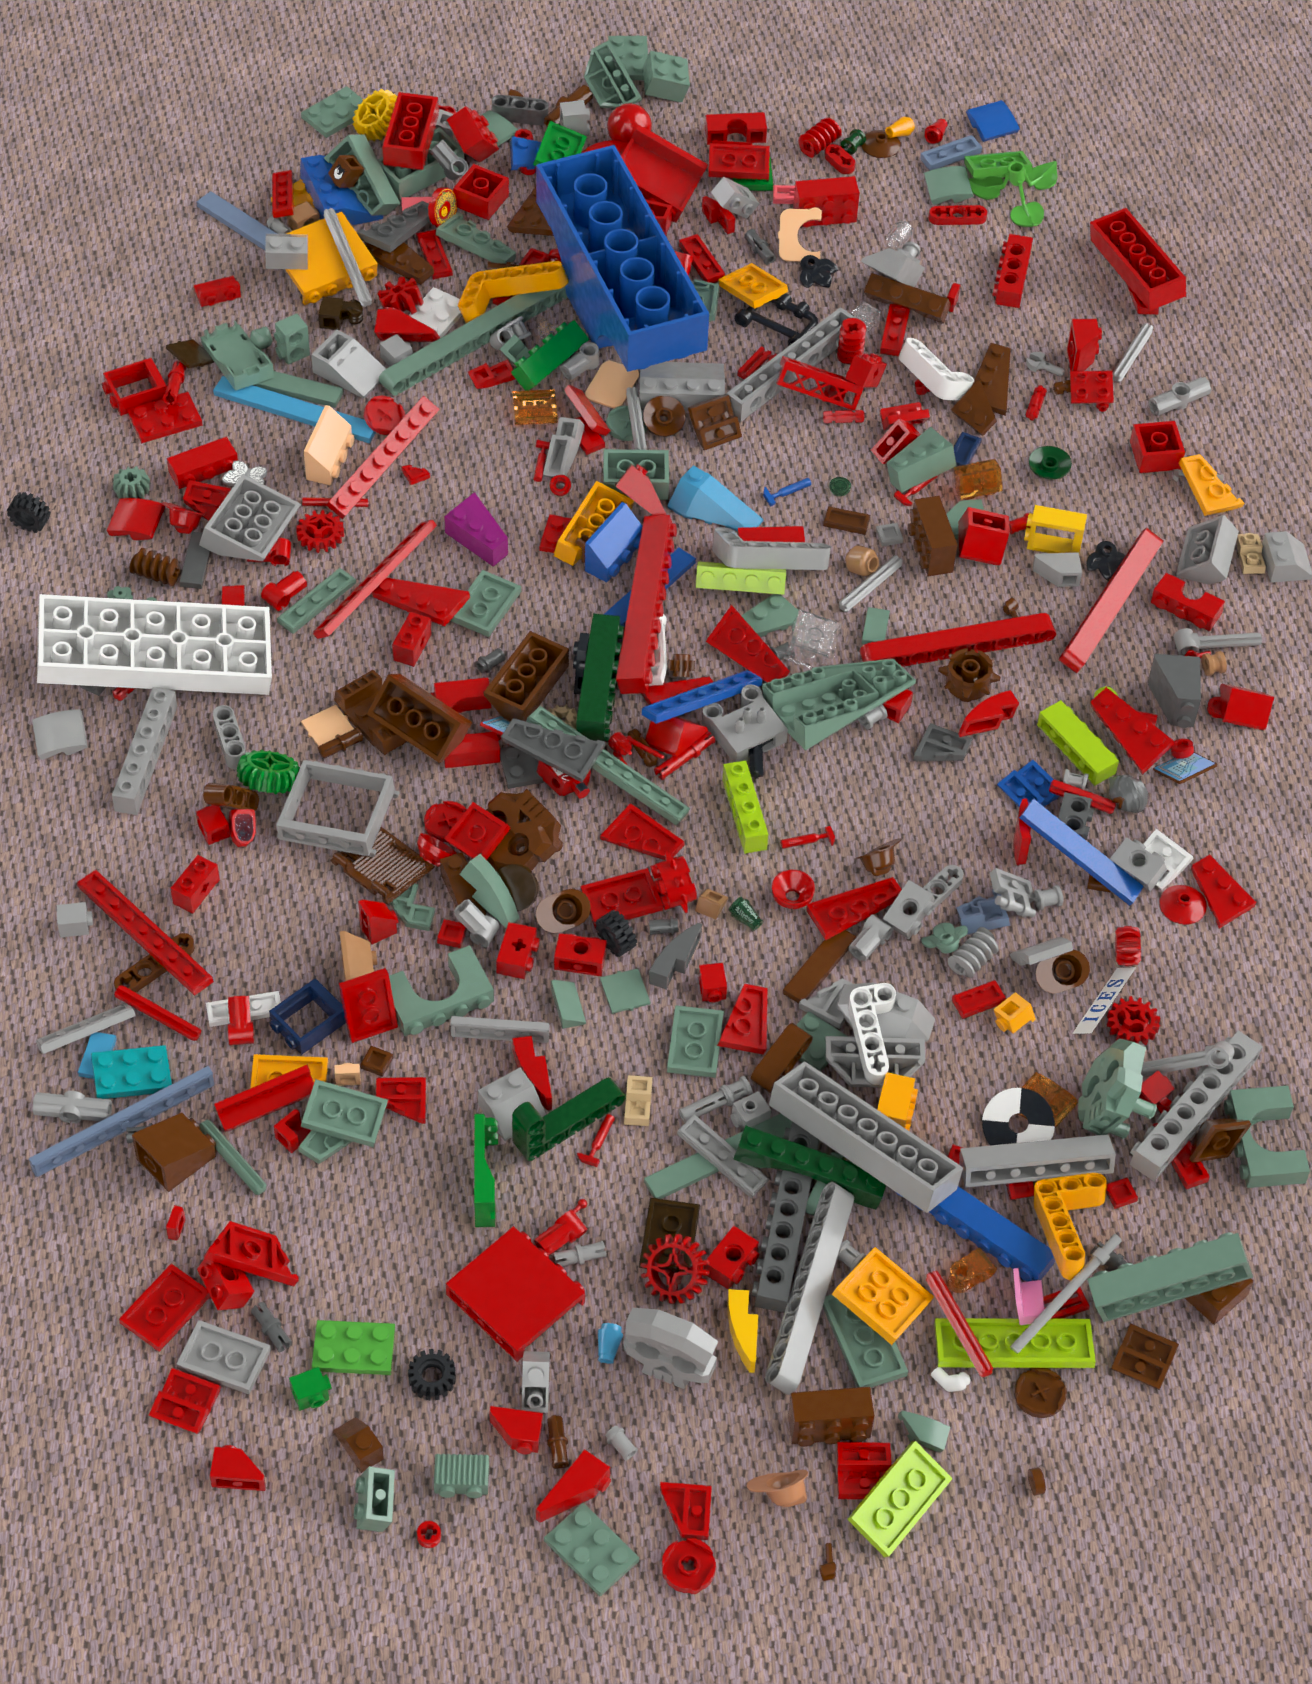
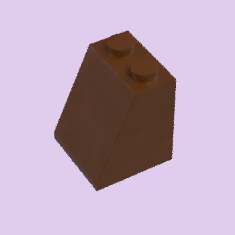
M179 1113L132 1134L137 1161L168 1192L216 1157V1144L209 1134L204 1135L200 1131L197 1122L193 1118L188 1119L183 1113Z

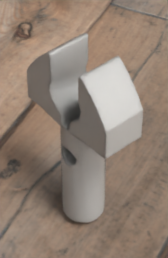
M1032 352L1026 360V365L1031 371L1036 372L1038 369H1043L1060 377L1065 373V369L1046 362L1044 353Z

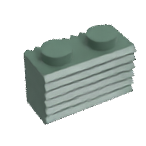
M435 1454L434 1493L445 1498L454 1497L455 1494H466L469 1498H480L482 1495H488L489 1455Z

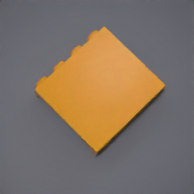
M343 212L337 213L336 215L364 281L372 280L377 276L378 263ZM325 218L286 233L308 234V270L285 269L303 295L304 305L316 303L322 297L333 296L343 289L353 288Z

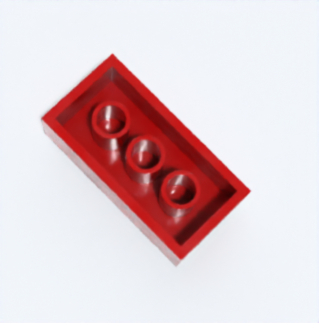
M398 92L382 146L383 165L424 169L439 117L438 97Z

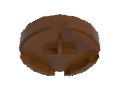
M1032 1368L1030 1371L1023 1372L1019 1376L1015 1384L1014 1396L1017 1405L1023 1412L1032 1417L1047 1418L1061 1411L1066 1402L1067 1388L1061 1381L1062 1378L1056 1372L1048 1368Z

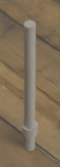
M1114 1234L1102 1248L1098 1247L1092 1253L1091 1260L1010 1346L1015 1353L1018 1354L1100 1264L1104 1265L1109 1260L1110 1253L1122 1242L1118 1235Z

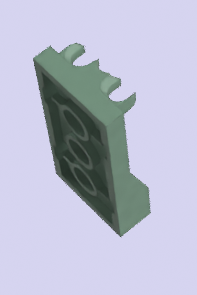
M235 320L234 325L229 328L227 323L215 326V330L211 334H209L207 329L204 330L205 336L200 337L201 344L235 391L274 378L272 362L263 351L255 347Z

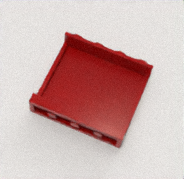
M641 125L637 126L621 155L644 198L672 205V222L677 223L708 164Z
M514 1226L446 1282V1295L516 1362L523 1358V1353L527 1346L577 1303L582 1306L585 1304L584 1287L578 1281L571 1280L561 1265H555L549 1259L544 1249L537 1248L525 1232H520Z

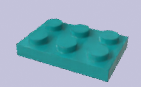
M166 1045L91 1053L96 1097L99 1099L154 1094L172 1085Z

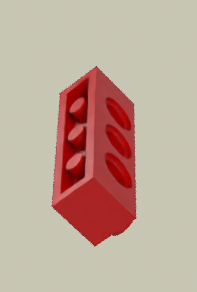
M1009 234L1008 242H1003L1001 253L1005 254V256H1000L998 268H1002V270H997L995 282H999V284H994L992 295L996 296L995 304L1020 308L1033 237Z

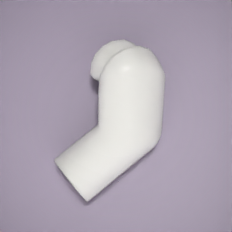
M937 1367L931 1373V1376L948 1392L962 1391L970 1384V1377L965 1372H960L959 1375H948L941 1367Z

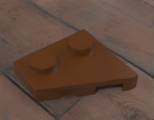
M979 380L951 409L952 413L982 436L997 422L983 385Z

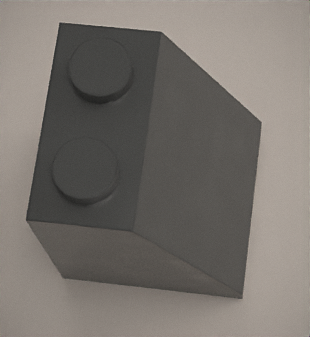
M1154 654L1148 686L1170 725L1181 728L1194 727L1201 702L1200 657Z

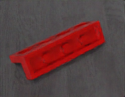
M782 356L779 363L782 369L776 382L777 385L855 411L864 389L863 387L846 380L844 376ZM787 370L794 372L797 380L791 383L783 381ZM812 378L817 386L810 390L805 389L802 382ZM829 384L833 385L836 393L830 396L824 395L821 388ZM848 391L855 393L851 404L844 402L841 395Z
M307 1064L219 1101L214 1106L224 1131L228 1132L310 1097L314 1081Z

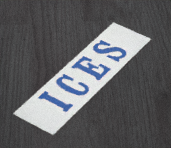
M1136 967L1117 968L1072 1034H1092Z

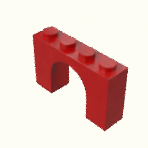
M488 677L434 683V692L430 693L458 713L492 708L491 703L484 696V691L489 686ZM495 732L466 733L462 742L444 759L445 768L500 763L498 734Z

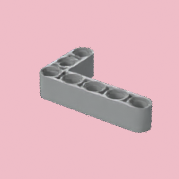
M723 527L714 529L712 545L713 553L724 565L731 568L826 570L828 569L831 546L824 543L743 541L734 530Z

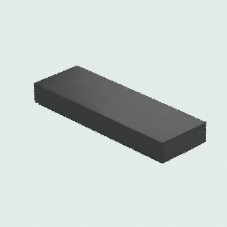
M201 532L191 533L180 578V587L203 588L211 551L199 545L203 534Z

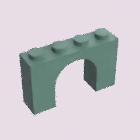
M470 945L448 953V967L458 984V988L447 999L429 1001L419 997L413 991L404 971L389 976L397 1023L404 1036L419 1034L423 1029L430 1026L442 1025L446 1020L451 1019V1016L463 1017L469 1011L477 1008L484 1009L494 1002V989Z
M1289 1086L1230 1090L1227 1100H1224V1111L1226 1115L1230 1116V1119L1249 1120L1252 1125L1260 1121L1289 1119L1294 1108ZM1250 1127L1234 1149L1236 1158H1240L1241 1161L1239 1166L1240 1177L1242 1180L1245 1179L1247 1188L1304 1184L1310 1174L1305 1150L1274 1152L1264 1149L1253 1139Z

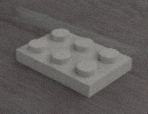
M198 1320L176 1366L177 1369L250 1395L271 1351V1346Z

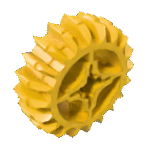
M380 89L379 91L375 90L372 95L368 94L366 99H362V103L357 105L358 109L354 111L355 116L352 118L354 121L352 125L357 133L365 135L368 141L382 140L383 136H386L397 96L389 90L384 91Z

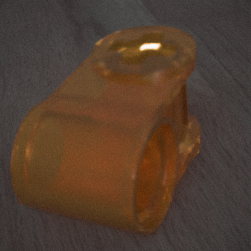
M977 1248L951 1265L950 1276L947 1280L948 1287L955 1293H964L979 1283L990 1279L996 1273L997 1266L981 1248Z

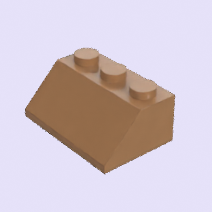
M340 931L345 981L374 972L373 965H377L376 951H371L370 942L346 931Z

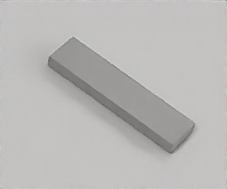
M124 1003L36 1039L38 1049L45 1054L135 1016V1013L130 1005Z
M451 1016L452 1037L512 1041V1038L532 1036V1040L535 1043L549 1042V1023Z
M695 1114L678 1129V1136L718 1168L724 1176L750 1198H753L768 1183L769 1178L756 1167L733 1160L736 1150Z

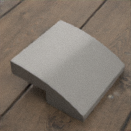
M80 709L59 711L32 720L37 754L41 760L61 752L71 755L88 748L83 715Z
M1056 937L1012 952L1010 957L1020 966L1031 965L1073 951L1072 941L1063 937Z

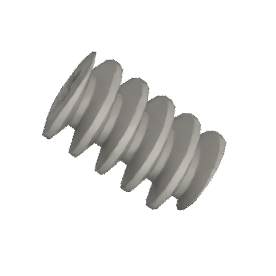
M980 927L977 929V932L971 935V938L965 941V944L959 947V950L953 953V956L948 958L949 967L958 975L972 978L975 972H978L981 966H984L987 960H990L993 954L999 951L995 937L988 929Z

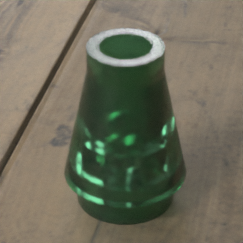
M739 897L728 909L731 912V917L748 926L753 931L757 930L764 922L748 899Z

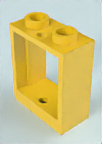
M1035 505L1034 513H1029L1027 526L1031 527H1026L1024 540L1028 541L1027 549L1045 553L1079 552L1080 554L1087 514ZM1041 526L1074 532V538L1068 539L1035 533L1036 527Z

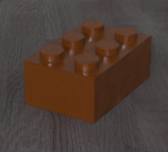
M940 496L914 499L913 509H910L911 523L908 524V532L910 536L914 537V549L916 553L919 552L921 568L926 570L927 576L953 573L958 544Z
M857 1387L791 1393L788 1410L791 1444L807 1447L816 1442H825L832 1445L842 1440L863 1442L870 1438L875 1416L871 1388Z

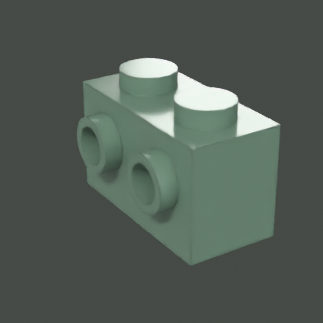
M369 1466L360 1477H357L355 1492L358 1493V1503L355 1504L353 1514L354 1519H357L356 1529L383 1532L392 1523L395 1470Z

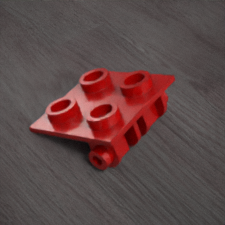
M1070 371L1071 404L1096 403L1097 409L1105 412L1109 407V403H1114L1113 371Z

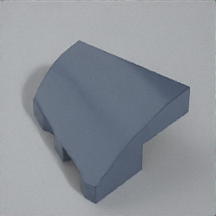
M992 890L993 897L986 899L979 896L969 903L956 907L960 925L967 927V934L977 932V929L980 927L991 930L1010 926L1007 912L995 904V898L1001 896V894Z

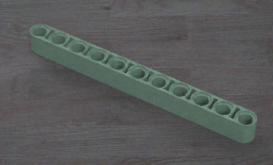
M566 288L518 294L385 369L379 376V382L394 396L398 395V392L402 393L430 377L431 373H437L449 366V364L451 365L479 349L482 345H486L490 342L491 334L506 326L507 323L520 316L523 317L522 321L524 323L531 319V317L533 318L547 310V308L568 298Z

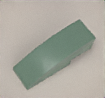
M481 854L469 861L460 875L477 890L472 897L507 929L508 922L516 923L520 919L509 890L498 873Z

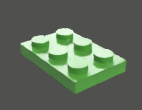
M1023 151L964 156L965 166L973 178L986 179L988 176L1005 177V174L1009 173V164L1015 161L1024 164L1026 173H1032V163Z
M317 1320L312 1369L319 1367L321 1372L391 1375L395 1324Z

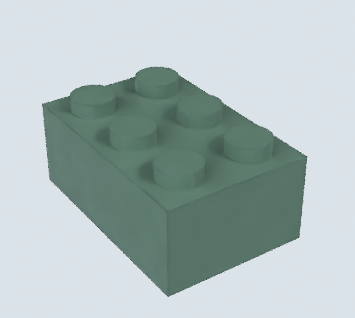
M604 449V485L627 496L615 484L631 464L635 467L639 464L648 471L646 475L649 477L659 500H668L669 450Z

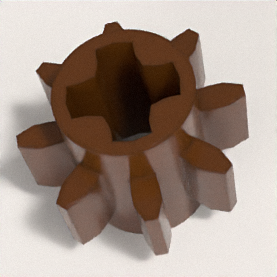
M674 654L673 660L668 659V670L673 671L674 677H690V671H695V661L690 660L691 654Z

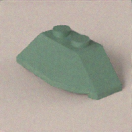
M608 40L593 48L584 79L600 108L615 109L622 104H635L641 101L642 98L611 42Z

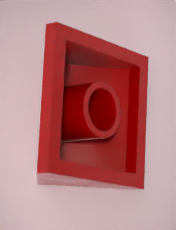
M1222 683L1220 685L1222 722L1259 730L1267 728L1274 696Z
M676 716L657 724L650 721L645 740L651 748L678 757L703 736L708 729L705 726Z

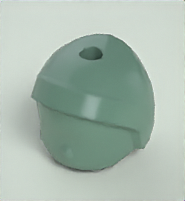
M265 326L252 330L250 334V340L259 350L272 345L273 339L268 327Z

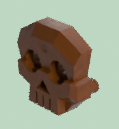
M528 789L517 794L500 792L488 803L489 808L486 811L508 824L511 828L487 859L496 872L510 864H521L532 871L539 862L545 863L555 852H559L562 849L563 842L559 839L561 825ZM525 846V849L519 852V849Z

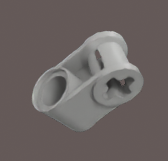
M520 316L493 332L490 336L491 346L496 350H500L514 334L520 340L532 335L526 329L522 321L523 317ZM499 335L504 337L505 343L500 340Z

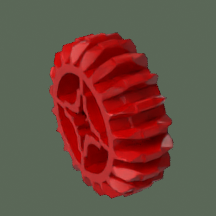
M671 1234L665 1235V1241L662 1238H657V1246L654 1244L648 1246L652 1254H643L648 1263H641L640 1265L642 1268H647V1272L641 1274L642 1278H649V1281L645 1283V1287L653 1286L651 1295L656 1296L660 1293L659 1300L661 1302L665 1301L667 1297L669 1304H675L676 1300L680 1304L685 1303L686 1298L693 1300L695 1298L693 1292L697 1294L702 1292L698 1284L707 1285L708 1283L706 1279L702 1278V1275L710 1274L709 1270L703 1269V1265H708L710 1261L701 1259L706 1254V1251H696L700 1245L698 1242H694L690 1246L691 1237L689 1236L685 1237L683 1241L681 1234H676L674 1239ZM673 1247L666 1263H658L661 1255L667 1249ZM681 1250L690 1257L693 1266L685 1263L684 1254L681 1253ZM676 1265L679 1266V1269L685 1271L674 1274L675 1271L672 1272L670 1268L665 1267ZM658 1272L666 1276L669 1287L661 1281ZM684 1275H692L689 1284L682 1290H678V1284H681L682 1277Z

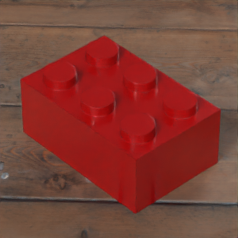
M856 177L795 181L793 209L810 210L811 208H819L822 210L821 221L810 220L801 227L857 222L860 192Z

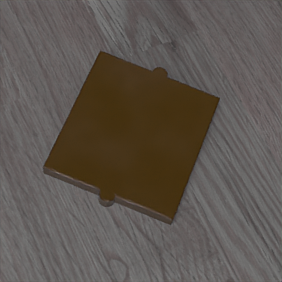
M194 339L166 345V349L188 369L198 366L204 367V365L214 363L209 353Z

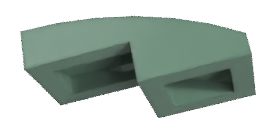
M868 607L862 644L885 640L890 610Z

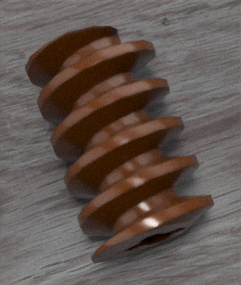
M141 548L132 557L129 566L131 574L136 573L138 576H144L147 579L152 578L156 582L160 581L162 584H169L171 587L176 584L180 573L178 559L174 558L170 563V557L165 556L162 561L161 553H157L154 558V552L150 550L146 555L145 548Z

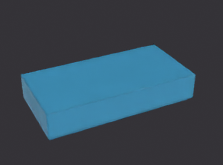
M100 1032L90 1035L78 1071L79 1077L94 1079L91 1053L113 1051L117 1040L116 1035Z

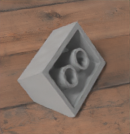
M888 248L866 256L861 260L862 263L877 272L913 287L916 286L925 269L919 264V259L900 248L897 251Z
M1225 515L1188 528L1176 572L1177 577L1209 585L1227 579L1239 531Z

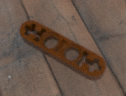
M180 933L172 938L178 946L180 943H188V947H180L189 956L194 952V939L191 935ZM149 954L115 978V991L119 985L125 983L130 985L128 987L130 990L137 993L167 972V970ZM143 968L151 970V973L147 976L138 974Z

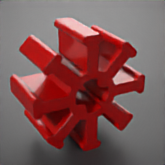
M399 277L397 285L394 286L388 281L384 284L386 290L378 291L383 309L392 307L403 313L407 310L413 315L417 312L415 306H422L424 303L414 278H410L406 282L405 277Z

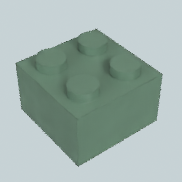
M650 50L643 66L645 95L683 102L690 87L687 59Z

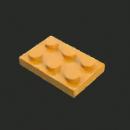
M753 263L718 279L720 287L754 309L788 292L787 284Z

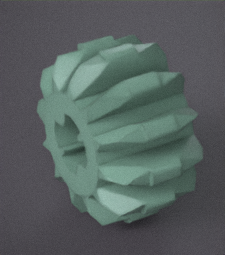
M127 466L126 470L119 469L118 474H114L113 490L119 499L137 497L144 499L145 494H149L150 478L146 475L144 469L139 470L137 466L130 469Z

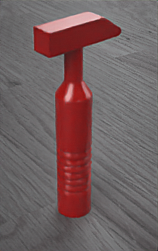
M536 441L535 447L542 448L541 453L538 454L533 478L536 482L542 481L547 457L545 451L546 449L549 450L550 442Z
M937 476L912 487L904 495L897 491L894 493V497L903 505L912 506V502L907 497L915 495L936 479Z
M826 826V833L824 834L812 833L782 839L780 844L782 849L815 843L819 839L828 838L831 846H833L835 835L831 826Z
M606 1114L591 1144L592 1150L589 1156L577 1153V1157L582 1163L598 1167L600 1161L594 1155L596 1151L600 1150L615 1120V1117L611 1114Z

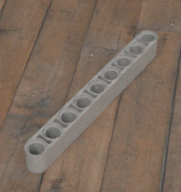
M834 1182L828 1183L821 1192L765 1375L767 1383L786 1395L793 1393L800 1383L854 1203V1195Z

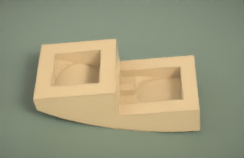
M628 1075L624 1125L649 1126L653 1077Z

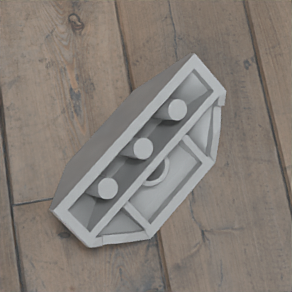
M876 983L848 984L843 986L837 1008L842 1012L851 1027L852 1023L848 1010L851 992L855 988ZM897 991L893 1008L889 1012L877 1014L882 1038L925 1039V1042H927L935 1022V1018L918 999ZM885 995L878 996L883 1001L889 1000ZM857 999L854 1001L858 1005L866 1004L861 999ZM868 1022L860 1023L862 1027H871V1024Z
M826 1036V1060L850 1087H883V1083L873 1085L866 1080L855 1037ZM883 1038L889 1062L888 1073L911 1077L925 1063V1039ZM872 1044L866 1045V1048L869 1050L877 1049V1047ZM874 1061L873 1068L877 1070L876 1061Z

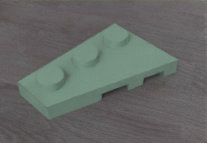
M780 594L771 595L741 615L760 637L766 636L767 633L788 629L789 626L798 623L799 625L807 623V617Z

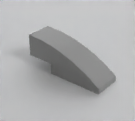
M559 418L556 435L552 434L543 472L544 477L566 476L577 454L585 427L580 419Z

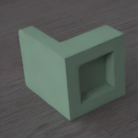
M515 334L500 348L502 353L513 364L523 356L526 358L530 356L528 353L529 349Z

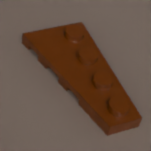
M990 343L973 385L977 380L981 381L993 412L1006 416L1011 348Z

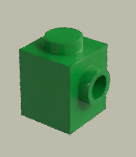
M319 1367L289 1377L290 1389L299 1411L309 1407L318 1408L329 1400L328 1390L332 1389L327 1374L322 1376Z

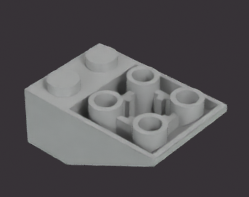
M336 330L311 354L313 373L363 399L380 383L379 376L386 369L353 337L339 330Z

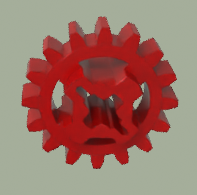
M314 510L311 516L305 514V520L299 519V525H296L297 540L301 541L302 547L307 546L308 551L315 548L316 552L319 553L320 549L328 552V547L336 549V543L341 544L342 537H344L343 522H340L339 516L333 517V512L325 514L324 510H321L320 514H317Z
M1129 996L1127 1002L1120 998L1118 1004H1112V1008L1107 1015L1106 1025L1111 1027L1110 1035L1117 1034L1116 1041L1123 1039L1137 1044L1141 1041L1144 1045H1147L1149 1039H1155V1035L1160 1028L1159 1022L1161 1018L1156 1016L1157 1008L1150 1009L1151 1002L1143 1004L1140 997L1137 1001H1134L1132 996Z

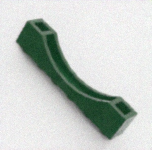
M745 1125L733 1160L756 1168L791 1171L811 1177L825 1184L834 1182L854 1195V1203L877 1210L886 1188L885 1184L856 1164Z

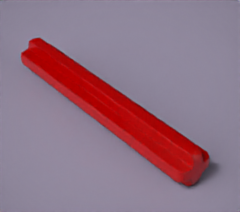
M123 985L117 987L114 996L192 1041H197L202 1032L200 1028Z

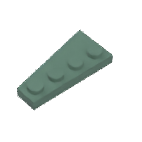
M457 212L436 229V236L493 263L506 264L507 262H513L516 258L515 251L501 241L491 239L490 233L477 229L476 223L463 219L464 215L460 212Z

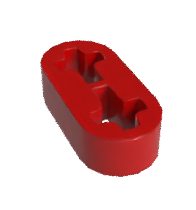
M836 144L826 147L825 159L841 174H851L854 172L855 159Z

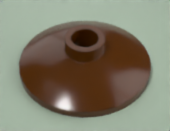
M885 130L868 132L865 134L866 142L861 145L868 155L876 158L892 157L898 153L901 147L899 138H888Z
M657 396L651 399L643 411V421L647 429L653 434L662 437L678 433L686 419L683 405L677 399L670 396ZM665 416L668 420L663 422L660 420V417Z

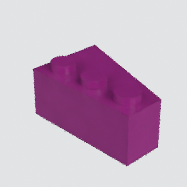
M475 492L444 516L445 533L494 567L508 555V537Z

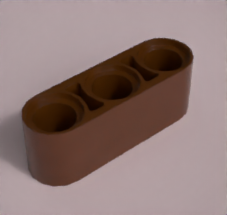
M208 783L203 791L204 801L210 805L231 810L252 809L255 811L259 806V795L253 790L228 784Z
M790 1023L754 1069L751 1080L772 1094L774 1083L793 1069L810 1046L813 1036L794 1023Z

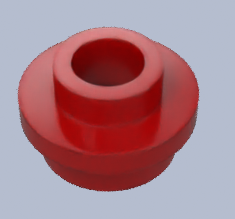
M556 475L550 481V490L556 496H564L571 490V481L565 475ZM563 483L565 486L562 489H558L557 485Z

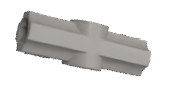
M1200 377L1188 383H1175L1172 386V390L1149 399L1150 411L1154 416H1159L1173 409L1181 410L1186 408L1188 403L1211 393L1209 381L1206 377Z
M67 1091L64 1095L37 1092L33 1099L34 1115L59 1117L60 1120L66 1123L72 1121V1123L77 1124L81 1120L100 1122L110 1117L112 1113L111 1100L85 1097L84 1094L77 1091Z

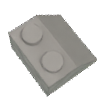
M266 234V269L308 270V234Z
M1287 531L1265 533L1262 542V556L1270 582L1312 579V569L1302 542Z
M521 1068L478 1090L479 1107L487 1117L495 1118L498 1121V1133L504 1141L512 1138V1114L522 1103L530 1102L542 1117L546 1115L534 1085Z

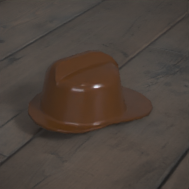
M898 838L884 843L856 859H860L867 872H871L874 876L886 874L890 871L891 866L895 864L894 846L902 839Z
M566 889L547 896L539 902L535 912L536 921L546 932L553 934L561 933L586 921L590 914V902L587 896L580 890Z
M1073 950L1040 961L1035 971L1036 981L1045 992L1051 994L1061 993L1083 984L1089 976L1090 965L1084 954Z

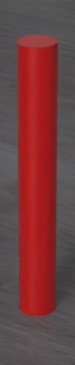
M303 497L302 506H326L331 498ZM361 498L354 507H368V499Z

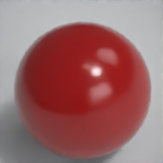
M626 103L616 107L611 112L607 122V130L611 140L629 143L638 125L651 131L652 122L648 112L643 107L633 103Z

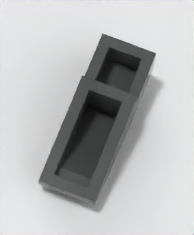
M697 923L686 929L663 949L649 971V984L667 990L675 971L685 974L701 939L702 924Z

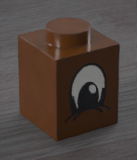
M339 155L328 175L337 187L351 188L354 187L365 169L354 155Z

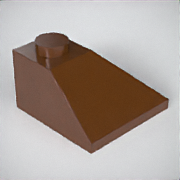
M1209 1119L1203 1122L1200 1130L1194 1137L1190 1161L1193 1163L1228 1158L1252 1125L1249 1120Z

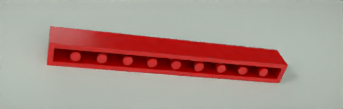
M670 515L644 516L616 676L621 694L648 693L649 684L653 680L651 669L655 666L654 650L658 649L657 633L661 632L660 617H663L664 613L662 602L666 600L665 584L669 583L668 568H671L672 565L670 554L674 552L673 537L677 535L676 524L672 523Z

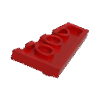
M387 577L372 592V596L380 601L407 612L429 617L432 622L444 627L470 599L469 591Z
M732 605L706 640L709 645L748 671L761 677L766 683L774 679L785 678L790 672Z

